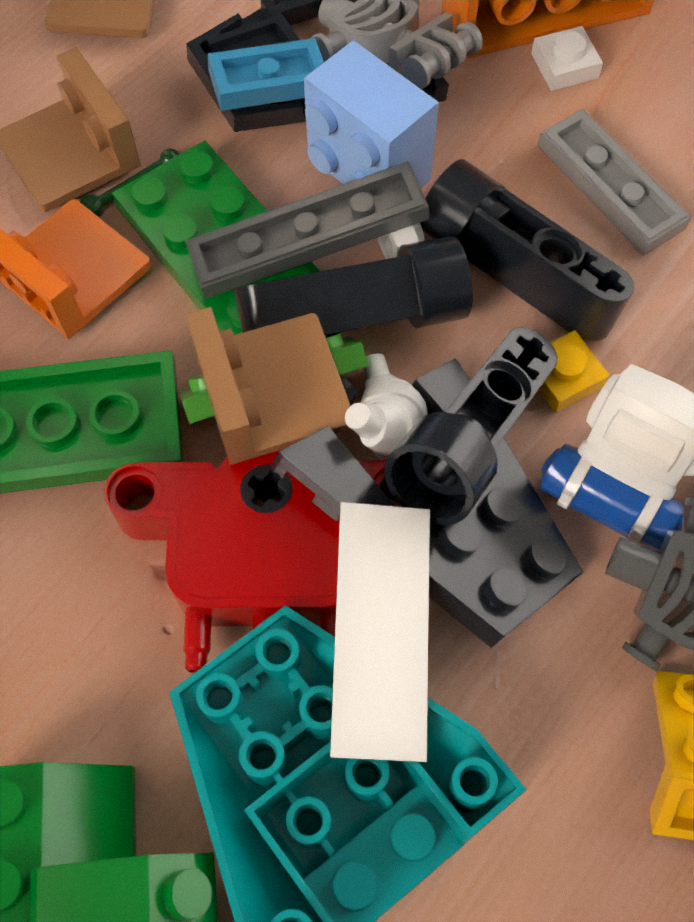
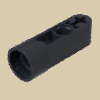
M459 159L451 164L436 180L425 197L429 206L430 219L420 222L422 230L434 239L447 236L456 237L461 243L467 260L568 332L576 330L580 337L586 341H599L606 338L634 292V282L631 276L623 268L506 190L505 186L465 159Z
M454 236L401 245L398 257L233 289L242 333L310 313L318 316L324 335L407 318L413 327L421 328L465 319L470 315L473 302L472 278L468 260L461 243Z
M525 327L511 330L446 412L430 413L416 422L388 456L384 468L387 486L393 497L402 507L430 509V523L436 525L456 524L468 516L496 475L498 461L495 449L557 364L555 348L546 337L535 330Z

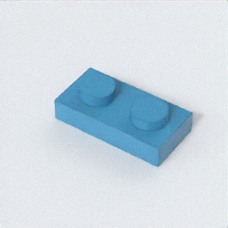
M315 38L208 54V71L220 111L305 98L304 78L324 63Z

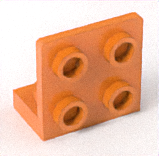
M76 199L68 201L26 237H23L14 230L6 234L0 229V282L68 340L151 268L149 257Z

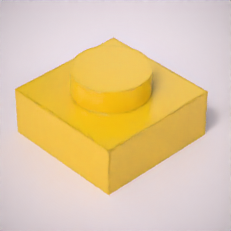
M576 330L551 342L557 353V364L538 389L555 413L602 389L610 376Z

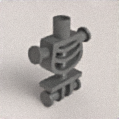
M686 497L684 505L691 506L685 532L668 530L659 552L620 537L605 570L606 575L642 589L634 609V614L646 624L633 644L626 641L622 649L655 671H658L661 666L656 659L670 639L682 647L694 650V632H686L694 626V498ZM678 557L677 568H674V564ZM663 591H666V593H665V594L663 595V597L660 599V597H661V595H662V592H663ZM682 599L690 602L678 616L667 623L663 621L678 606Z

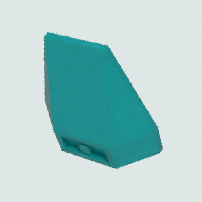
M286 605L172 689L169 694L234 921L375 922L462 848L527 789L478 729L430 698H427V762L330 757L335 637Z

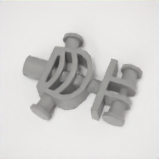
M323 0L319 8L318 17L321 25L329 28V35L325 36L322 33H317L311 37V39H316L324 62L354 40L384 63H389L391 68L420 89L429 85L431 78H441L449 72L450 68L453 69L465 61L466 55L472 56L476 54L483 45L480 30L471 22L461 23L455 28L453 33V15L446 12L419 28L420 0H358L355 3L348 0Z

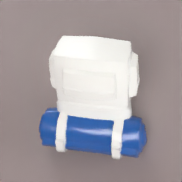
M630 364L621 374H613L607 380L593 402L586 419L592 428L588 438L583 440L579 448L564 444L545 460L541 468L540 490L559 499L557 505L565 509L570 507L623 535L627 540L637 544L641 543L659 552L668 530L682 531L684 523V505L674 499L673 496L677 490L676 485L682 476H694V393L673 381Z

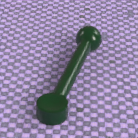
M172 148L165 149L161 153L160 159L100 196L92 194L83 197L80 203L100 217L104 212V206L114 201L112 195L114 191L178 156L180 153Z

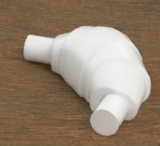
M377 353L366 357L368 366L363 367L367 380L365 382V391L362 395L361 403H355L347 409L345 422L352 430L359 434L363 445L372 450L379 459L387 460L388 456L416 422L428 413L426 403L420 393L407 381L391 375L384 355Z

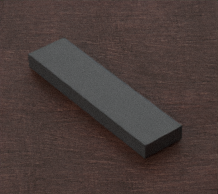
M407 161L188 239L185 242L201 290L205 298L208 299L430 219L429 206Z

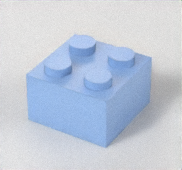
M354 40L304 78L307 153L316 169L323 174L332 175L339 182L345 184L408 161L420 188L431 181L439 108L438 101Z

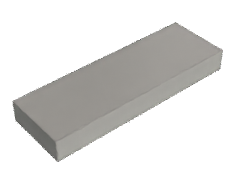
M583 109L540 133L538 147L643 256L686 230L691 217Z

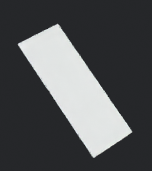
M340 502L330 757L427 762L430 509Z

